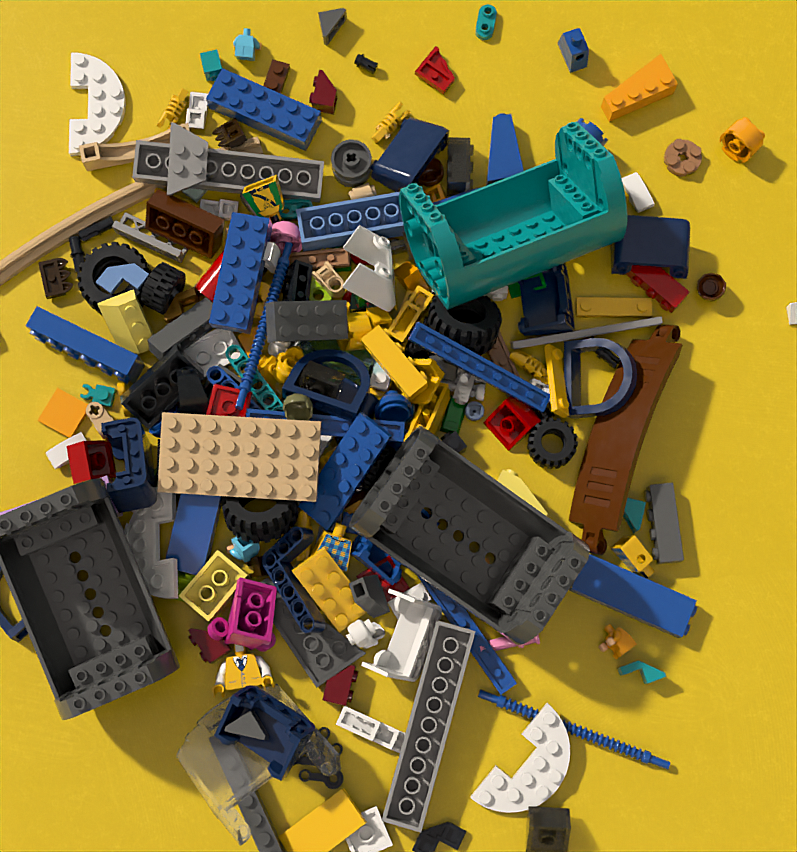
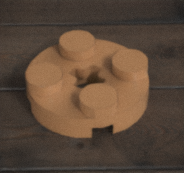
M676 139L667 147L664 154V163H666L669 172L680 177L694 173L702 160L701 148L689 140ZM678 155H685L687 160L680 161Z

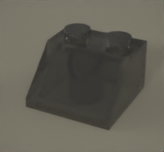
M309 361L302 371L298 387L337 400L346 374ZM313 409V411H316L323 415L331 416V414Z
M528 806L526 852H567L571 831L570 810L568 808Z

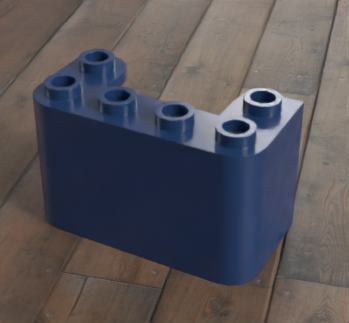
M126 418L101 423L102 433L108 438L114 457L120 461L125 460V471L117 472L116 479L112 484L106 483L107 492L117 511L123 513L153 506L157 501L152 447L140 421L137 418Z

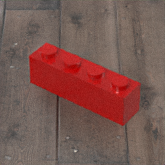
M632 265L631 271L623 274L627 275L635 286L641 287L649 298L659 302L663 310L670 313L690 293L661 267Z

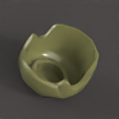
M298 393L287 396L283 402L285 417L288 420L304 421L312 418L313 403L310 398Z

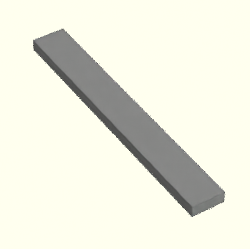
M662 316L511 341L510 344L512 349L654 326L662 324L663 321Z

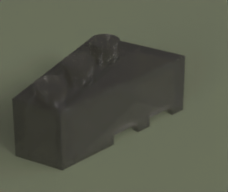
M448 137L446 196H454L473 189V179H470V173H473V162H470V156H473L474 145H470V138Z

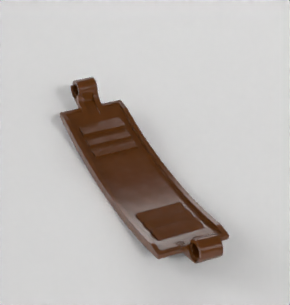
M659 324L649 340L633 339L627 350L631 353L636 363L637 381L635 389L624 406L611 414L597 416L578 474L569 516L570 522L584 525L581 540L589 545V553L597 555L605 553L607 541L604 538L603 529L619 532L630 485L645 435L662 391L683 347L681 343H670L677 342L680 338L681 331L677 325ZM621 361L602 403L613 397L622 384L624 371Z

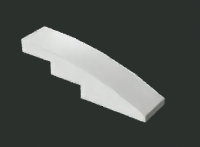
M347 706L343 707L336 725L398 753L401 751L405 737L404 732Z

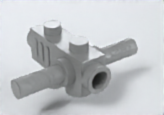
M458 367L457 374L460 375L458 382L454 383L447 380L446 384H449V389L455 391L453 395L454 401L465 405L470 397H474L476 390H473L476 379L479 380V378Z

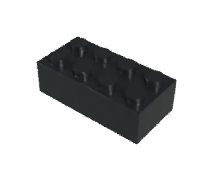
M176 344L120 396L121 404L144 426L150 429L162 418V412L167 413L179 402L176 370H180L182 367L196 368L201 380L205 378L204 371Z

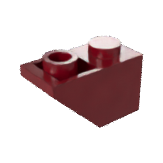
M319 70L318 76L314 77L313 87H315L314 93L311 92L309 103L312 104V108L334 115L338 99L337 90L324 71Z
M194 628L188 630L191 634L188 638L194 646L198 645L201 650L199 654L205 663L213 664L232 651L230 646L225 644L224 638L217 641L209 636L208 631Z
M350 665L327 680L323 701L347 706V702L351 703L354 691L350 690L352 682L356 683L358 671L355 670L356 666Z

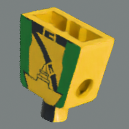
M277 174L244 187L242 194L257 216H269L272 223L282 219L279 211L284 209V199Z

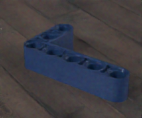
M295 526L263 555L262 564L300 629L305 633H321L326 626L325 619L310 594L293 574L292 570L294 568L291 564L313 542L314 533L309 528Z

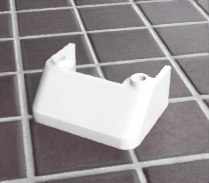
M359 225L343 246V249L375 266V270L359 263L343 284V288L385 311H391L396 305L390 241Z
M389 589L388 593L397 596L394 605L395 610L400 613L388 649L376 653L373 664L362 662L361 666L386 677L414 682L419 678L423 669L436 620L440 621L442 616V608L406 593Z

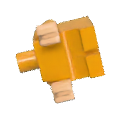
M611 624L604 628L608 636L605 637V642L599 645V649L602 652L609 648L612 649L613 657L617 660L637 644L630 634L622 628L618 627L614 630Z

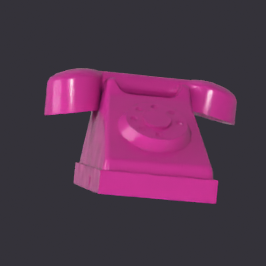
M240 577L237 580L228 622L222 617L215 618L208 625L209 636L217 641L225 637V644H236L248 647L249 650L256 648L259 651H268L276 642V637L272 633L277 588Z

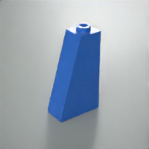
M501 113L493 117L486 186L524 171L511 114Z

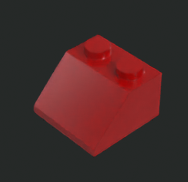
M510 396L483 423L509 451L525 438L541 420L528 405Z
M109 440L82 441L66 446L73 484L108 476L111 479L116 478V469Z

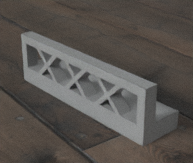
M126 212L120 222L115 220L112 225L115 233L179 263H182L188 251V248L185 247L182 251L173 247L172 245L177 243L170 240L167 243L157 240L156 237H159V235L151 232L152 235L140 232L139 230L145 228V221ZM127 219L133 221L136 227L131 228L125 225Z

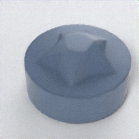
M477 401L470 402L464 410L466 418L470 421L481 419L484 415L483 405Z

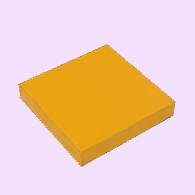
M57 388L37 421L70 438L75 435L86 417V407L88 404Z

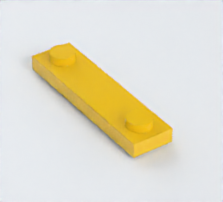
M576 297V317L651 318L652 298Z
M549 343L544 346L551 409L553 413L566 418L569 416V402L567 400L564 379L563 354L560 349Z

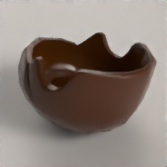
M434 157L419 177L421 185L432 187L442 181L444 169L439 159Z
M715 273L704 274L697 283L698 294L707 301L720 299L726 290V282L721 275Z

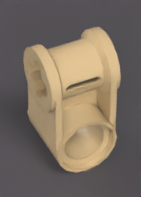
M327 261L323 267L311 273L317 283L332 298L338 299L345 294V289L343 288L344 281ZM334 285L341 286L338 290L331 289Z
M91 402L86 407V414L101 437L106 439V435L102 433L101 423L114 420L100 403ZM94 409L98 410V415L94 414Z

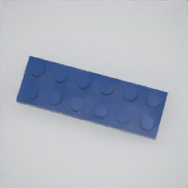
M360 412L319 473L317 502L301 501L298 507L326 530H330L392 438V435L363 412Z

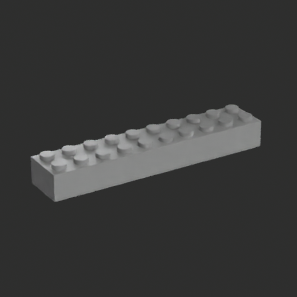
M136 140L132 176L135 182L167 186L170 144ZM208 148L207 181L199 185H193L191 188L240 194L243 193L245 186L277 174L283 199H305L320 203L324 161Z
M436 620L381 820L383 822L420 833L422 831L476 631Z

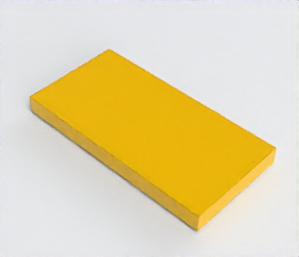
M342 788L278 838L287 852H328L366 824L367 821L345 789Z

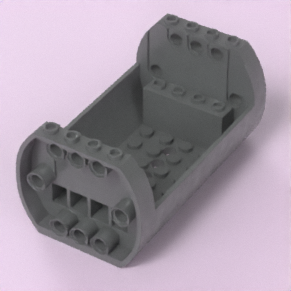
M423 426L416 428L398 448L354 512L349 523V527L517 645L527 643L544 629L588 561L590 551L587 543L562 528L443 443ZM425 507L431 511V516L428 519L423 518L421 515V511ZM439 519H444L447 522L446 529L440 530L437 527ZM456 530H460L463 534V538L459 542L453 538V533ZM473 541L477 542L479 546L478 551L475 553L469 549V545ZM489 552L495 558L492 564H488L485 561V556Z
M102 478L72 485L0 515V567L55 697L54 702L62 720L74 718L153 684L180 668L176 654ZM74 551L81 555V560L78 563L71 561L70 556ZM80 570L88 572L89 576L86 581H81L78 578ZM88 588L96 591V597L92 600L86 597V590ZM95 607L103 609L104 614L101 618L94 616L93 610ZM103 625L110 626L111 634L109 636H104L101 633Z

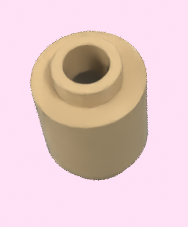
M369 183L352 188V191L348 192L351 200L377 195L374 185L370 186Z

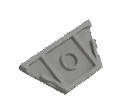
M171 122L167 196H172L176 192L187 190L193 185H199L207 181L208 142L174 122Z

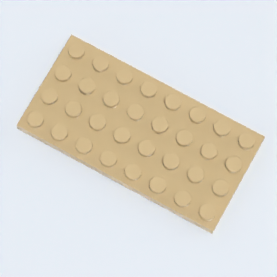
M162 412L157 492L317 502L322 422Z

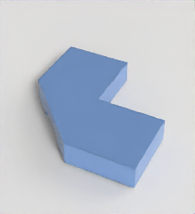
M135 263L106 268L96 283L111 295L123 280L139 291L145 284L149 273Z

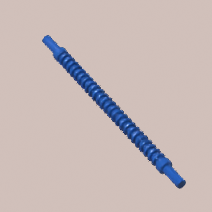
M291 242L285 243L282 256L278 259V265L273 275L274 279H272L270 292L265 303L278 301L277 299L282 289L281 285H283L284 276H286L287 267L290 263L289 256L293 246ZM265 306L260 317V325H258V330H256V339L253 340L254 344H252V349L250 350V358L247 359V368L244 369L245 373H243L242 382L239 385L240 392L235 408L238 410L243 409L247 393L251 391L252 379L255 378V370L258 368V360H260L259 355L262 354L261 351L265 345V336H267Z
M481 689L478 694L479 698L495 703L499 708L505 707L506 710L511 709V712L516 711L517 715L519 713L523 717L527 715L528 719L530 717L534 719L539 713L538 709L533 710V707L528 708V705L517 704L516 700L512 702L511 698L507 700L506 696L503 695L497 696ZM565 719L562 721L567 733L571 732V735L576 734V737L581 736V739L587 738V741L592 740L593 744L597 742L598 746L602 744L604 748L608 746L609 750L613 748L614 752L618 750L620 754L625 753V756L636 757V760L641 759L642 763H652L667 770L669 769V761L653 756L647 750L644 752L641 748L637 750L636 746L632 748L630 744L627 746L625 742L620 743V740L614 741L615 739H609V736L598 735V732L593 733L592 729L588 731L587 727L582 729L581 725L577 727L576 723L572 725L571 721L568 723L565 722Z

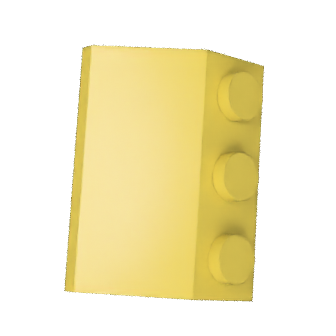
M134 289L97 303L116 345L137 354L149 350L147 340L154 333Z
M217 550L181 592L179 597L207 621L212 622L234 597L237 580L240 577L249 579L250 576Z

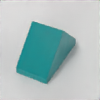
M627 498L623 518L632 532L635 533L641 527L646 502Z

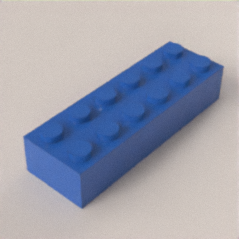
M223 68L206 97L209 109L232 119L236 117L238 122L304 151H307L322 122L321 111Z
M232 212L209 324L213 328L245 334L251 333L265 266L263 257L267 242H270L273 227L270 218Z
M38 306L26 324L30 334L37 341L43 344L47 342L59 352L64 350L68 353V356L76 360L80 358L85 361L86 365L92 368L97 366L104 374L108 376L113 374L118 377L119 381L125 384L129 382L134 384L145 367L144 362L137 354Z

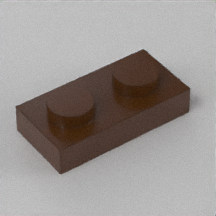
M272 59L263 86L281 94L290 70V64Z

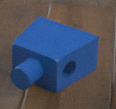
M576 28L563 33L558 41V45L569 72L586 68L589 48L581 29Z

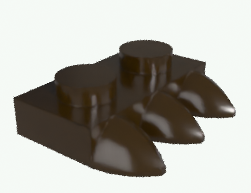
M236 117L217 127L212 133L217 136L215 140L220 141L219 147H231L232 149L247 141Z
M55 258L38 263L47 299L64 296L73 287L72 283L63 282L71 273L67 270H60L68 263V260Z

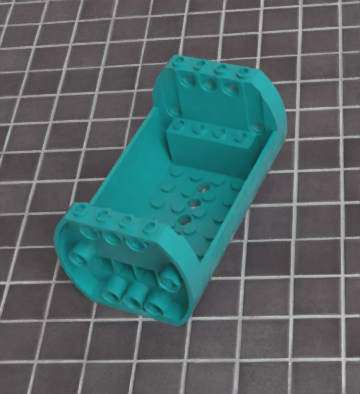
M577 121L561 127L556 134V159L438 205H434L431 202L430 196L426 195L423 192V187L417 183L409 184L407 187L400 189V211L414 261L421 275L447 310L623 239L627 229V205L617 163L614 156Z

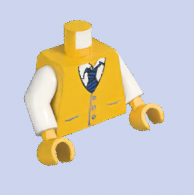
M234 644L235 656L226 657V661L221 664L212 693L215 698L216 693L221 692V696L224 698L225 691L242 689L249 685H262L266 691V685L271 683L272 687L275 688L270 666L261 656H256L255 653L247 654L246 647Z

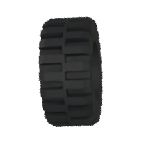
M112 242L110 246L104 243L101 244L102 247L99 249L97 247L93 248L91 255L86 254L84 257L85 262H81L79 266L81 272L77 273L78 287L84 299L93 309H96L102 315L97 303L133 289L141 307H144L141 302L143 286L138 291L129 284L125 290L111 295L102 292L100 286L96 283L106 268L135 263L150 274L152 271L148 263L134 247L130 248L125 243L120 246L118 242Z
M487 295L448 310L436 296L430 304L426 326L474 353L483 355L496 344L502 317L497 304L491 301Z
M221 497L224 519L229 531H232L233 535L237 538L242 537V540L246 542L251 540L253 543L259 544L260 541L268 543L271 542V539L275 538L277 540L281 538L282 534L285 535L290 530V527L294 526L298 517V501L272 499L277 503L271 509L264 512H250L244 509V506L257 498Z

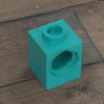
M218 50L200 53L206 80L215 81L222 69Z

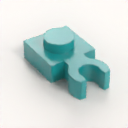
M83 384L82 387L88 389L89 393L86 395L80 394L82 399L89 400L93 398L92 402H98L102 406L112 408L117 391L115 388L97 384L96 389H93L90 385Z

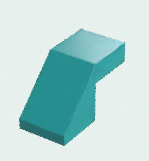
M635 661L617 668L620 676L639 669L644 684L666 677L665 672L641 661Z

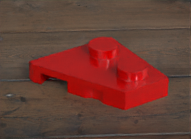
M437 46L433 48L415 70L416 76L442 94H445L455 81V77L448 69V65L439 53Z

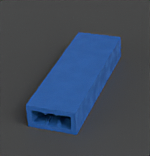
M180 495L166 559H177L178 571L197 575L209 561L222 507V496Z
M589 554L588 561L569 589L571 592L677 638L687 635L690 624H688L689 619L694 617L697 611V606H695L697 600Z

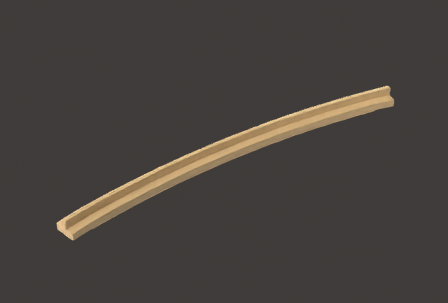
M258 136L247 139L242 145L232 149L231 147L218 148L219 150L263 154ZM135 182L69 216L0 261V286L43 256L69 241L70 237L79 235V231L94 225V222L98 223L109 216L112 217L152 197L156 187L167 190V186Z

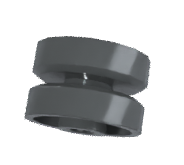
M351 139L342 141L334 148L331 163L335 179L345 187L352 188L366 183L372 173V156L369 148L364 143Z

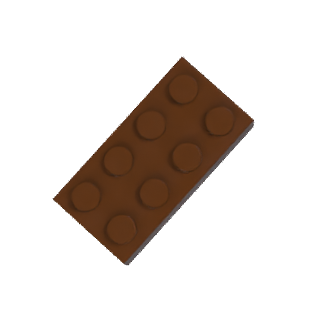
M159 189L147 201L145 229L209 259H212L221 247L225 219L175 196H167L166 192Z

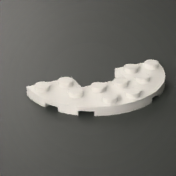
M71 53L70 86L72 89H88V119H70L69 155L78 156L81 155L79 145L94 142L105 144L114 136V132L121 125L124 118L126 99L118 76L106 63L91 55Z
M156 487L157 501L155 504L148 508L133 510V515L129 524L126 523L124 532L150 594L164 599H178L177 559L160 560L159 524L175 521L176 493L157 492Z
M548 703L544 705L522 732V735L535 745L536 749L512 778L495 765L470 796L472 800L483 807L498 812H521L545 802L559 788L569 765L570 743L561 718Z

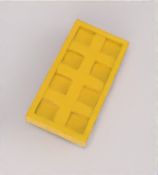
M322 547L292 570L293 574L339 633L366 613L354 601L349 586L351 581L325 547Z

